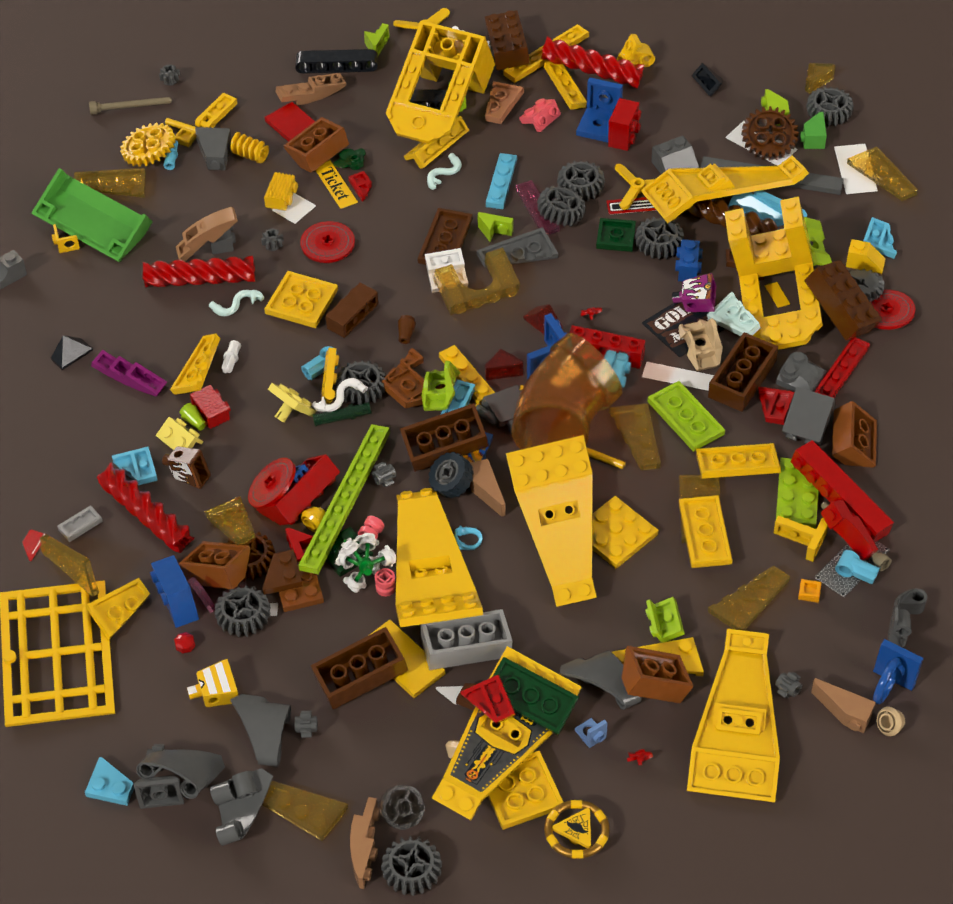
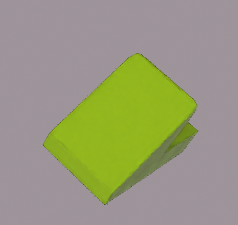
M384 23L375 33L364 31L367 48L375 50L378 56L389 39V25Z
M478 212V228L491 242L494 233L512 236L513 218Z

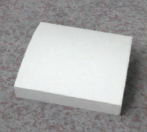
M461 248L425 254L432 293L468 287Z

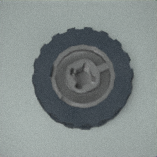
M455 452L445 453L439 456L430 468L431 470L428 475L430 486L446 498L458 497L469 488L473 480L472 476L474 475L473 467L460 454Z

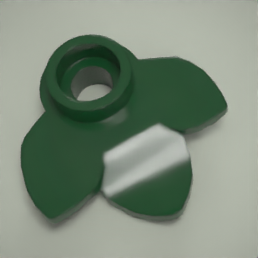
M350 148L343 149L339 152L340 159L333 162V165L338 168L350 167L352 170H358L364 166L366 152L362 148L355 151Z

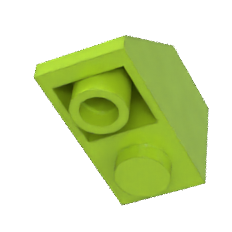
M765 89V95L761 97V106L765 107L766 111L769 110L770 106L773 111L778 107V112L781 113L785 110V116L790 114L788 100L769 89Z

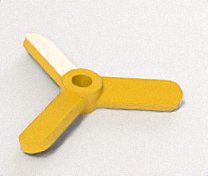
M442 8L430 18L421 21L438 25L449 17L450 11L447 8ZM393 21V26L410 29H418L420 22Z
M616 164L615 170L630 184V189L619 204L622 210L630 208L637 195L642 193L640 190L655 179L643 180L642 178H636L624 165Z

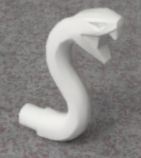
M356 378L345 379L337 388L334 403L327 404L324 397H322L319 403L314 401L312 407L319 412L336 411L344 401V390L347 387H353L362 393H365L368 387Z

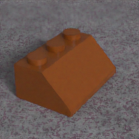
M321 117L283 146L300 168L312 173L348 146L349 141L344 127Z
M853 401L835 409L832 456L844 465L875 467L877 420Z
M203 541L179 565L188 584L234 589L245 578L250 546Z
M633 646L626 647L622 681L628 695L681 703L693 688L680 655Z

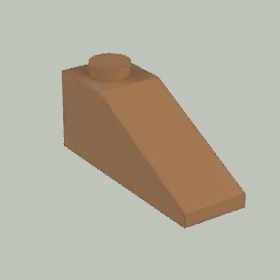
M484 459L470 463L474 471L473 480L470 483L471 491L500 516H506L505 502L489 460Z
M815 678L811 693L844 726L849 727L853 731L864 733L873 715L876 702Z

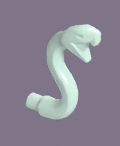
M450 153L448 156L454 167L435 168L429 172L427 184L430 189L434 190L436 185L442 183L435 176L453 175L459 172L462 163L454 153Z
M242 290L234 296L230 308H223L214 301L210 302L209 307L217 315L225 317L234 314L238 310L242 298L250 297L252 304H254L256 300L263 301L264 296L257 290Z

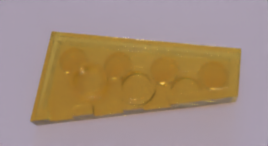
M877 146L847 158L848 165L901 201L917 195L918 189Z
M47 534L40 537L42 544L40 548L44 556L54 562L92 597L99 594L90 560Z

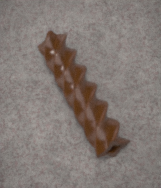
M718 198L697 201L690 209L684 212H689L698 218H705L710 223L722 225L727 229L725 212L741 209V207L738 205L728 206L723 199ZM754 211L745 213L751 235L784 229V224L777 226L771 218L760 219Z

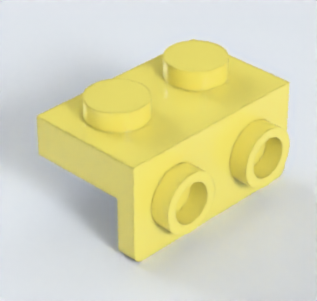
M168 417L155 435L173 450L178 446L193 448L196 442L199 444L204 442L199 438L200 434L192 428L187 429V424L180 418L175 420Z

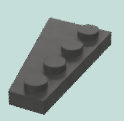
M542 227L477 250V256L484 268L555 259L558 258V252Z

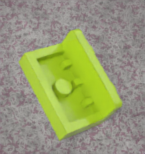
M674 597L656 604L650 599L646 601L648 608L645 611L648 619L651 620L652 625L649 628L654 638L657 637L663 643L685 634L677 601Z

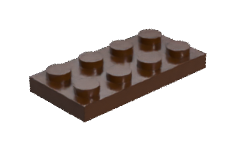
M438 208L418 256V263L426 265L425 254L462 248L473 220V214Z

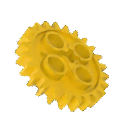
M156 122L152 126L149 123L148 127L143 125L142 129L136 128V132H130L131 136H126V140L122 141L123 145L120 146V152L128 164H132V166L138 164L140 167L144 163L147 166L149 162L154 164L155 160L160 161V157H166L165 153H171L170 149L174 148L173 144L176 143V137L172 128H169L168 125L164 126L163 123L158 125Z

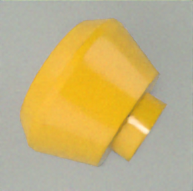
M312 507L302 512L301 520L309 530L316 532L326 512L321 507Z

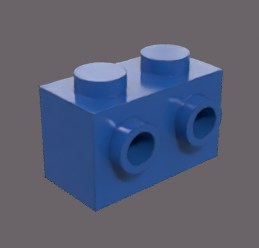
M681 240V247H677L676 258H680V260H676L675 271H679L678 281L683 282L684 280L697 277V273H701L702 262H698V259L702 260L703 249L699 248L700 241Z

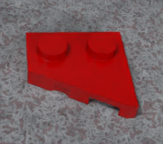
M758 387L765 421L784 425L795 392Z
M499 675L461 691L462 696L496 724L516 715Z

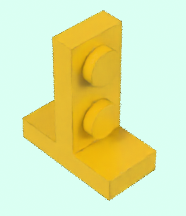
M781 516L777 517L774 526V534L808 546L806 560L812 562L828 532V525L824 518L821 519L817 529Z

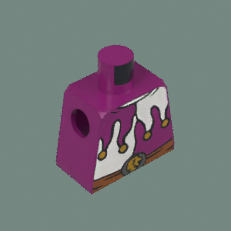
M712 273L684 280L682 291L672 293L673 303L682 302L687 312H715L716 283Z

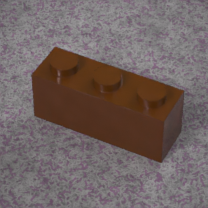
M362 283L352 288L349 294L327 313V329L345 338L379 304L378 292Z

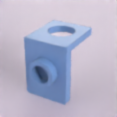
M590 718L577 726L575 732L591 748L607 738V722L603 720L596 724ZM586 727H591L590 729L587 730V736H586V735L583 733L584 728H586Z

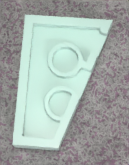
M733 292L727 295L715 307V312L707 314L708 320L713 318L717 325L739 336H742L744 332L753 336L761 328L759 322L744 308L741 301L737 300Z

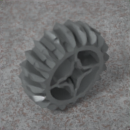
M825 86L823 89L817 88V91H812L806 104L810 119L819 112H823L825 124L828 127L832 124L836 126L837 124L842 125L843 122H847L851 118L854 107L849 93H845L844 90L840 91L838 87L834 89L832 87L826 88Z
M580 160V162L573 161L572 164L567 163L566 166H562L558 173L557 184L562 188L566 186L567 189L578 192L579 196H583V199L589 201L590 198L595 199V196H599L601 191H603L605 178L600 166Z
M559 185L557 187H546L537 201V211L540 212V216H544V220H549L550 224L556 223L557 226L561 224L563 227L566 225L572 226V224L577 225L583 218L586 206L585 201L582 200L583 196H579L578 192H573L572 189H567L566 186L562 188Z
M661 216L659 219L655 217L652 220L646 219L645 222H641V225L636 230V245L640 252H644L645 256L650 255L651 259L654 257H658V259L661 257L667 259L668 256L673 257L674 254H677V247H681V240H684L683 228H680V224L675 223V220L667 224Z
M363 359L358 363L356 361L353 364L347 363V367H342L341 371L337 374L336 390L345 379L356 378L368 387L367 391L362 393L353 387H347L344 390V400L346 403L351 401L352 406L356 403L359 406L363 403L369 405V402L375 403L376 399H381L382 394H385L384 384L381 381L386 379L384 378L386 374L383 372L382 367H378L377 363L372 364L370 360L367 363Z
M247 584L244 588L238 585L237 589H229V593L223 591V597H218V603L215 604V618L219 627H222L224 632L228 631L230 635L236 633L238 637L241 634H245L248 637L250 632L256 634V629L262 630L263 624H267L268 618H270L271 607L266 595H263L262 590L257 591L255 586L249 589ZM252 604H255L258 607V610L254 609V606H252ZM227 612H230L233 615V618L228 616Z
M410 835L408 841L401 837L400 844L393 841L392 848L387 847L386 855L382 857L381 869L383 871V878L387 880L389 887H394L395 892L402 889L403 895L407 891H411V895L414 896L415 891L419 890L423 894L424 888L431 890V883L437 884L438 877L441 875L442 861L440 860V853L436 852L435 845L430 846L428 839L422 843L420 836L417 840H413ZM419 855L426 858L429 863H426L425 860L420 859ZM394 868L399 869V871L403 872L405 874V877L398 874Z

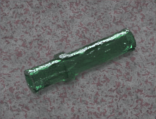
M367 402L354 406L350 404L346 408L337 409L333 412L312 414L316 427L349 418L353 420L355 417L372 413L370 404Z

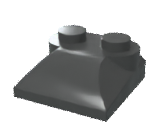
M793 352L782 366L776 384L795 392L796 387L814 392L827 374V370L808 361L806 354Z
M172 775L137 780L134 782V789L140 809L184 804V796L180 788L182 782L179 778Z

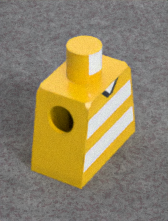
M228 659L196 673L198 684L187 687L190 700L202 696L206 707L232 704L230 699L238 696Z

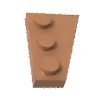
M493 81V89L490 92V101L487 105L485 119L488 122L502 124L523 95L524 89L520 86Z

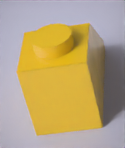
M851 239L846 267L858 270L865 268L866 271L872 270L874 273L882 274L886 258L870 242Z

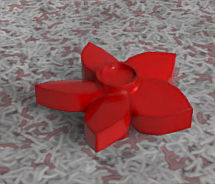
M588 308L587 310H581L580 314L581 316L589 314L590 320L594 319V314L602 312V308Z
M640 749L635 753L628 752L629 758H627V762L637 760L638 765H642V762L653 757V754L645 752L644 749Z

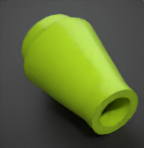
M187 403L181 408L179 413L184 421L195 427L198 431L206 427L207 422L203 419L196 405Z

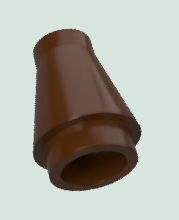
M403 315L398 320L399 342L402 344L410 343V338L416 326L415 318L410 315Z

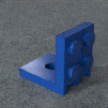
M589 78L587 82V108L576 130L577 136L608 143L609 119L619 98H622V84Z
M551 313L544 315V341L547 347L527 354V380L530 384L571 369L569 364L571 359L569 347L572 344L567 332H563L559 320H555Z

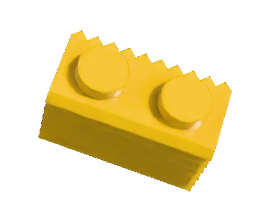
M280 172L274 173L264 196L266 208L287 210L288 205L292 204L293 193H296L298 188L294 175L281 174Z

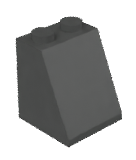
M796 387L782 429L783 434L786 435L785 438L792 441H797V439L804 440V444L813 440L817 445L821 446L837 406L835 399Z

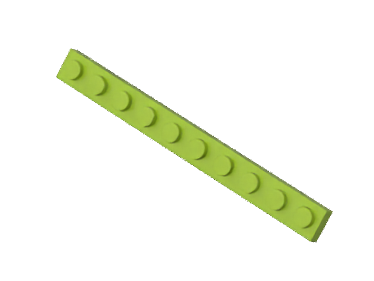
M371 424L298 565L300 571L319 574L390 435L389 427Z

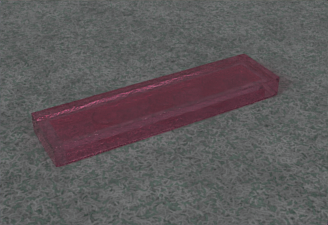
M532 180L515 185V190L538 229L543 227L547 235L559 232V225L557 226L556 223L550 224V221L544 220V216H540V212L537 211V201L540 193Z

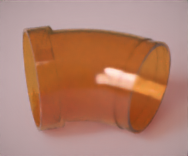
M573 333L565 334L550 348V354L544 358L528 378L518 398L512 424L513 440L521 450L584 435L587 445L590 425L596 414L600 410L608 409L622 396V386L615 371L603 355L588 341Z

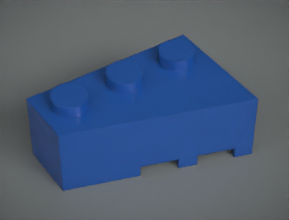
M172 555L151 563L153 569L150 572L151 579L155 583L164 606H167L175 627L177 628L199 620L191 588L175 556Z

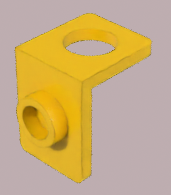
M56 224L53 225L55 234H52L54 245H58L59 253L80 249L77 235L59 238ZM67 241L74 242V245L71 247H67L64 244Z

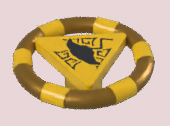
M570 800L557 805L551 810L546 818L544 831L546 840L557 853L572 859H583L598 853L604 847L609 837L610 828L607 817L599 807L583 800ZM568 809H584L553 825L559 814ZM590 812L595 815L601 824V835L593 846H591ZM553 831L568 838L572 844H579L587 849L570 850L559 844Z

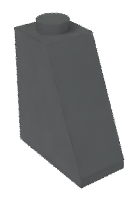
M196 127L197 143L208 170H226L232 140L230 129Z

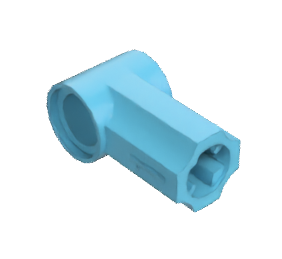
M330 346L322 348L320 355L301 366V370L308 380H312L324 372L325 356Z
M845 550L842 553L835 567L836 572L843 577L854 576L870 584L874 583L880 569L861 560L859 555L851 550Z

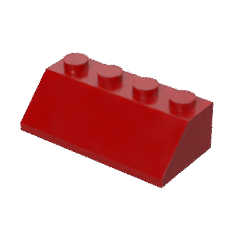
M326 454L307 458L302 464H305L309 470L303 473L304 475L301 478H298L299 481L292 483L287 492L277 502L267 508L256 510L280 526L294 524L299 519L298 515L304 510L309 509L311 502L319 498L324 493L323 489L336 481L335 477L340 473Z

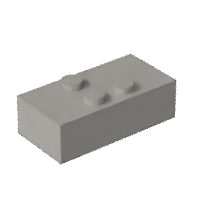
M503 609L483 612L481 616L421 624V641L429 670L500 659L507 646L512 648L513 641Z

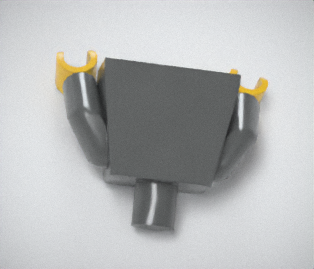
M518 385L484 396L481 402L482 405H480L478 399L475 400L479 416L490 424L495 425L497 428L507 426L510 434L521 431L518 421L523 419L529 403V398L524 392L523 385H520V389Z

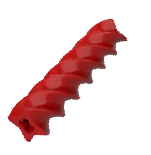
M547 36L542 48L541 60L548 59L554 64H564L570 69H580L587 74H597L601 78L613 79L620 84L628 83L637 89L643 76L645 66L643 64L633 65L629 60H617L610 54L601 56L596 50L590 49L585 51L580 45L569 46L563 40L552 41Z
M247 256L242 260L238 257H229L224 261L220 258H211L206 262L201 259H193L188 263L183 260H174L169 264L164 261H156L151 265L143 262V280L145 288L151 285L165 287L169 284L183 286L187 283L201 285L206 282L210 284H219L224 281L238 283L242 280L255 282L253 256Z
M111 462L106 470L97 476L99 484L107 493L111 494L118 503L125 506L133 516L137 517L144 526L149 528L156 537L163 540L173 551L181 553L186 545L195 539V537L190 536L188 525L177 524L176 514L164 513L162 502H152L149 491H139L137 480H126L124 469H114Z

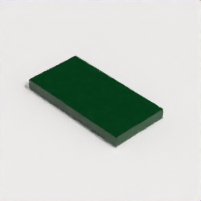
M503 657L493 676H500L515 713L559 736L579 696Z

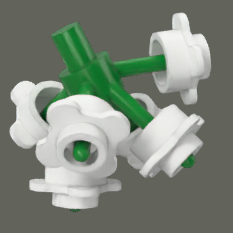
M373 533L358 535L353 540L351 538L345 539L341 544L342 548L336 559V565H342L344 569H348L353 565L359 567V572H352L349 577H344L343 579L344 583L355 593L359 592L361 588L365 589L367 586L363 574L369 576L373 573L375 575L380 570V563L390 568L396 563V554L388 545H385V549L378 552V556L372 557L369 555V551L374 550L379 545V540H376ZM359 547L361 550L365 551V555L363 557H361L356 551Z

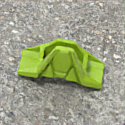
M804 217L809 241L813 242V245L810 244L813 266H823L832 263L830 255L826 253L823 240L825 237L821 222Z
M445 361L444 371L434 369L431 372H426L421 395L424 411L448 409L455 395L454 383L456 377L460 374V371L450 361ZM439 384H445V385H446V386H445L444 388H442V389H436V388H435V387H436L437 385H439Z

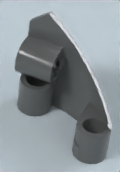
M913 588L901 593L896 598L888 630V641L902 648L906 645L908 636L912 633L910 614H920L925 609L927 594L923 590Z
M609 650L586 660L584 658H577L561 665V676L577 678L584 683H592L615 697L618 706L623 710L640 703L642 697L628 695L622 681L623 664Z
M240 694L230 699L248 733L258 765L279 767L281 760V736L284 724H288L290 721L291 705L271 703L264 697Z
M177 749L149 753L137 765L136 771L139 777L150 778L154 777L162 768L170 770L185 779L180 785L181 793L186 798L193 799L225 768L221 755L198 750Z
M264 769L241 772L232 776L230 780L210 787L212 799L216 805H219L222 825L216 827V835L222 846L243 839L253 824L273 779V775Z

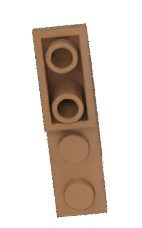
M340 73L309 77L307 83L276 86L275 92L281 102L294 101L298 106L326 98L344 88L346 82Z
M229 207L214 212L187 228L182 233L183 240L176 246L179 260L186 261L207 241L214 243L238 221L234 208Z
M368 797L363 816L354 814L350 833L353 871L358 886L361 889H364L366 881H370L372 876L371 863L376 861L378 855V848H375L373 839L375 834V827L373 825L375 821L379 820L381 808H378L377 799Z

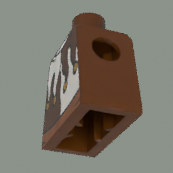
M178 446L171 454L163 456L162 464L169 466L173 477L181 482L201 489L211 476L203 453L199 449Z

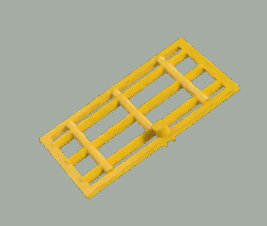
M105 580L0 592L5 727L115 714L110 640L108 641L100 629L101 643H93L91 615L86 609L87 604L90 603L89 591L97 590L98 598L106 595ZM81 592L82 604L58 606L57 595ZM49 596L48 608L26 610V598ZM9 600H17V611L9 612ZM82 612L84 645L60 647L58 615ZM50 616L52 648L28 651L26 618ZM18 619L20 695H13L11 663L15 662L17 657L16 653L11 650L9 620ZM102 651L103 685H96L94 652ZM85 653L87 686L63 689L61 656ZM52 657L54 690L30 693L28 659ZM105 693L106 705L97 706V694ZM88 695L89 707L64 710L63 698ZM55 699V712L31 714L30 702ZM22 703V716H14L13 704Z

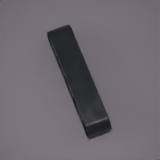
M373 49L299 51L296 54L295 69L303 74L373 72L378 67V53Z

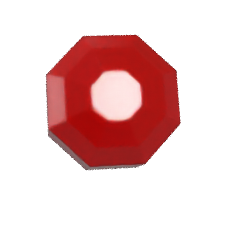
M188 632L179 633L174 639L176 650L182 654L191 652L195 647L194 637Z

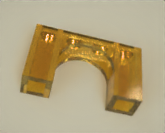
M503 247L486 253L485 264L493 282L481 290H473L464 286L460 282L452 264L435 269L434 280L450 315L461 314L468 309H476L483 304L494 303L504 297H513L519 292L520 282Z

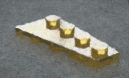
M145 168L74 172V179L100 193L145 198Z
M648 403L609 407V413L615 419L617 428L621 430L624 436L623 439L629 445L640 470L659 469L661 462Z
M241 496L205 511L206 518L236 545L246 544L249 540L255 538V533Z
M772 566L753 578V581L749 584L739 587L738 591L732 595L728 594L722 598V601L718 604L708 607V613L735 630L745 631L790 581V576L777 567Z
M275 781L271 782L262 804L321 841L324 840L348 809V804Z

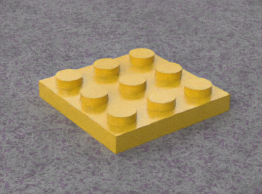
M287 271L264 309L265 314L316 328L336 295L338 285Z
M614 496L593 513L592 550L617 569L658 535L659 530L617 496Z
M540 750L533 752L488 795L502 830L547 815L557 805L563 803Z

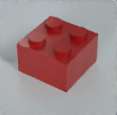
M619 98L609 119L608 147L628 151L630 145L634 144L635 134L639 133L641 123H638L641 117L639 102Z

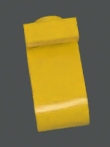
M636 34L629 36L623 49L617 56V60L626 59L633 65L643 64L645 65L644 67H649L655 62V56L649 45L641 43Z

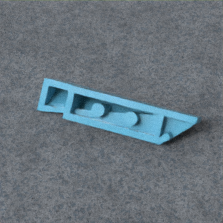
M763 190L755 191L754 194L749 192L733 195L728 205H738L743 208L744 213L754 211L760 219L771 218L777 226L784 224L780 203L782 199ZM802 209L804 217H807V213Z

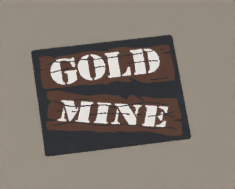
M682 302L672 303L643 321L642 324L678 357H682L688 353L689 347L684 338L680 339L679 325L691 324L699 320L708 321L707 314L709 312H687ZM717 325L718 333L725 330V328ZM699 339L695 341V344L699 346L705 341Z

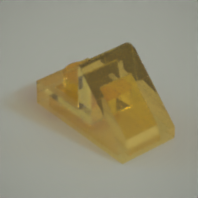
M809 63L805 91L810 94L834 79L835 65Z

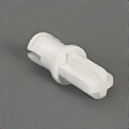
M231 341L228 350L223 355L224 361L221 369L224 373H231L234 364L238 361V353L241 348V344L238 341Z

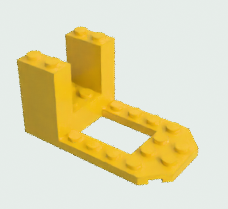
M420 21L386 111V115L397 136L431 144L452 133L467 90L484 94L494 69L495 62L485 36ZM442 68L454 70L440 110L410 102L420 76L421 78L437 82Z
M799 197L780 200L784 229L751 235L743 208L725 212L728 241L739 275L743 306L754 316L761 327L753 336L778 346V350L807 344L811 340L813 333L816 330L819 331L823 326L819 301L804 281L814 271ZM795 270L801 310L764 317L759 277Z

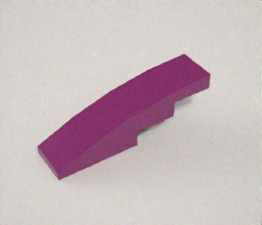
M104 350L91 363V367L108 377L156 397L167 384V381L137 362L131 364L120 356L115 358Z

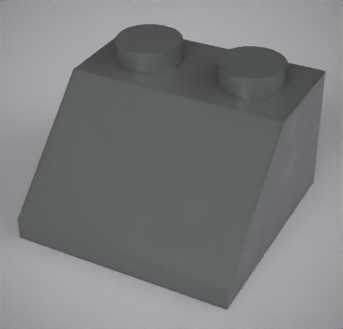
M684 136L652 147V163L661 174L672 168H699L693 148Z

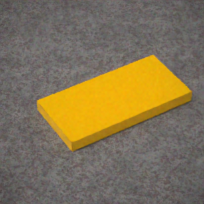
M774 443L696 449V457L702 479L781 473V466Z
M719 495L679 499V508L691 568L732 564V555Z
M389 619L374 632L387 627L405 658L408 667L407 672L393 678V680L409 695L416 698L446 674L445 669L429 670L424 650Z

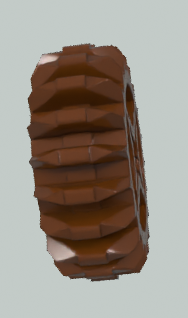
M243 530L241 535L235 533V538H228L227 544L250 546L244 582L247 578L253 581L254 577L258 576L261 578L262 573L267 574L273 554L276 552L271 540H268L266 535L262 536L260 532L254 534L252 530L250 533H245Z

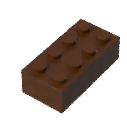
M507 11L505 13L485 16L487 35L496 70L530 64L528 48L518 11Z
M841 260L817 267L804 280L846 341L869 333L882 321L877 310L874 309Z
M744 332L709 382L708 398L743 412L758 390V387H760L776 363L778 346Z
M474 403L400 428L414 472L433 466L434 461L445 453L455 452L462 456L489 447L487 436Z
M387 627L310 665L333 710L408 671L405 658Z

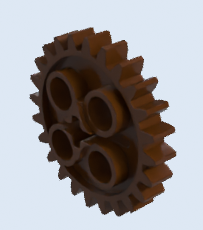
M771 106L767 111L764 107H762L761 112L756 109L755 114L750 113L749 118L745 119V123L742 126L741 135L743 136L742 142H746L745 148L750 147L749 153L755 151V157L759 154L762 155V160L765 156H768L769 161L773 156L776 160H778L779 155L784 158L785 152L790 154L791 149L795 148V143L798 141L799 132L797 131L798 125H794L795 119L790 120L791 114L785 116V110L781 113L778 112V107L775 111L772 110Z

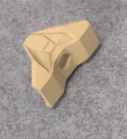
M712 318L708 321L699 320L691 324H680V339L684 338L689 347L687 356L696 371L720 366L723 346L717 331L716 321ZM701 339L706 344L704 346H697L695 341Z

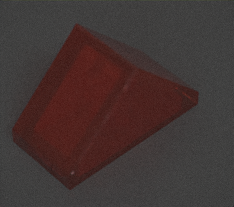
M547 304L535 307L524 315L523 319L544 334V315L551 313L555 320L558 317L551 305Z
M502 349L485 365L486 381L523 376V360Z

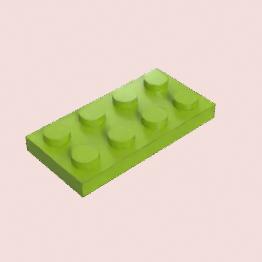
M680 381L648 397L647 402L693 452L725 435V429Z
M780 458L781 473H779L776 519L778 516L816 529L818 490L793 466L790 458Z

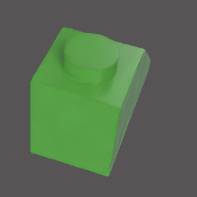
M819 112L804 124L803 131H800V142H803L804 149H825L827 135L824 113Z

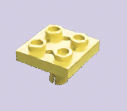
M273 383L269 386L268 390L284 402L277 414H275V417L285 423L293 409L311 417L317 412L311 407L312 403L305 398L299 397V393L294 389L287 388L281 383L279 386Z

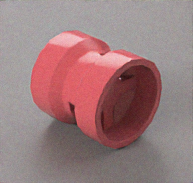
M368 516L364 526L358 531V535L373 533L377 540L378 534L382 532L385 525L378 517Z
M382 568L375 573L376 592L385 597L392 595L396 590L394 572L389 568Z

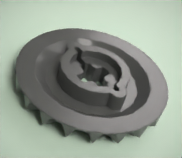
M865 268L863 270L856 269V271L849 270V273L859 284L858 286L869 301H873L882 295L885 285L878 273H873L872 270L866 271Z

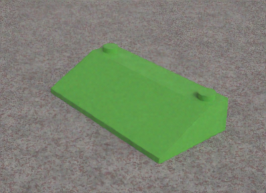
M60 168L31 213L52 226L56 224L58 229L71 236L77 235L78 240L118 262L144 237L153 222L147 215H140L70 177Z

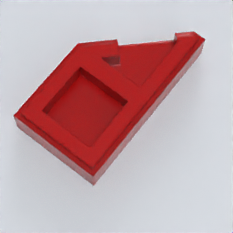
M365 171L348 176L350 184L361 201H365L372 187V182Z

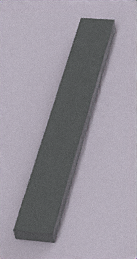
M703 156L700 168H706L709 164L713 165L714 163L718 167H752L763 165ZM809 173L802 181L787 187L840 195L844 178Z

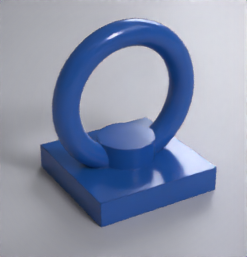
M884 639L873 672L881 675L873 695L875 704L880 705L884 702L894 683L912 691L916 684L923 658Z

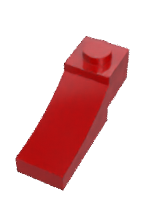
M843 500L831 502L821 512L830 530L836 531L852 550L859 555L861 560H868L878 551L877 546L859 516L853 517Z

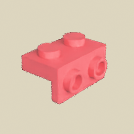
M542 98L537 100L532 108L525 110L519 119L522 124H533L536 131L541 132L558 118L561 112L555 99L545 100Z

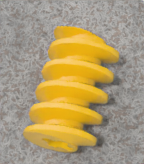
M236 132L231 140L230 150L233 154H238L241 157L261 164L268 156L269 146H265L264 141L259 142L258 139L253 140L250 136L247 137L245 134L241 135L240 132Z

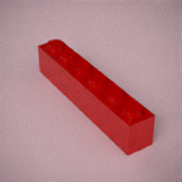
M813 440L795 450L790 461L793 466L830 503L843 500L852 516H859L874 543L889 534L894 522Z

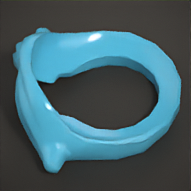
M461 525L455 529L454 537L460 550H475L481 545L483 538L478 529L462 527ZM475 534L479 540L474 545H466L459 540L458 536Z

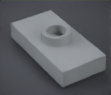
M90 505L57 527L67 541L71 542L103 522V520Z

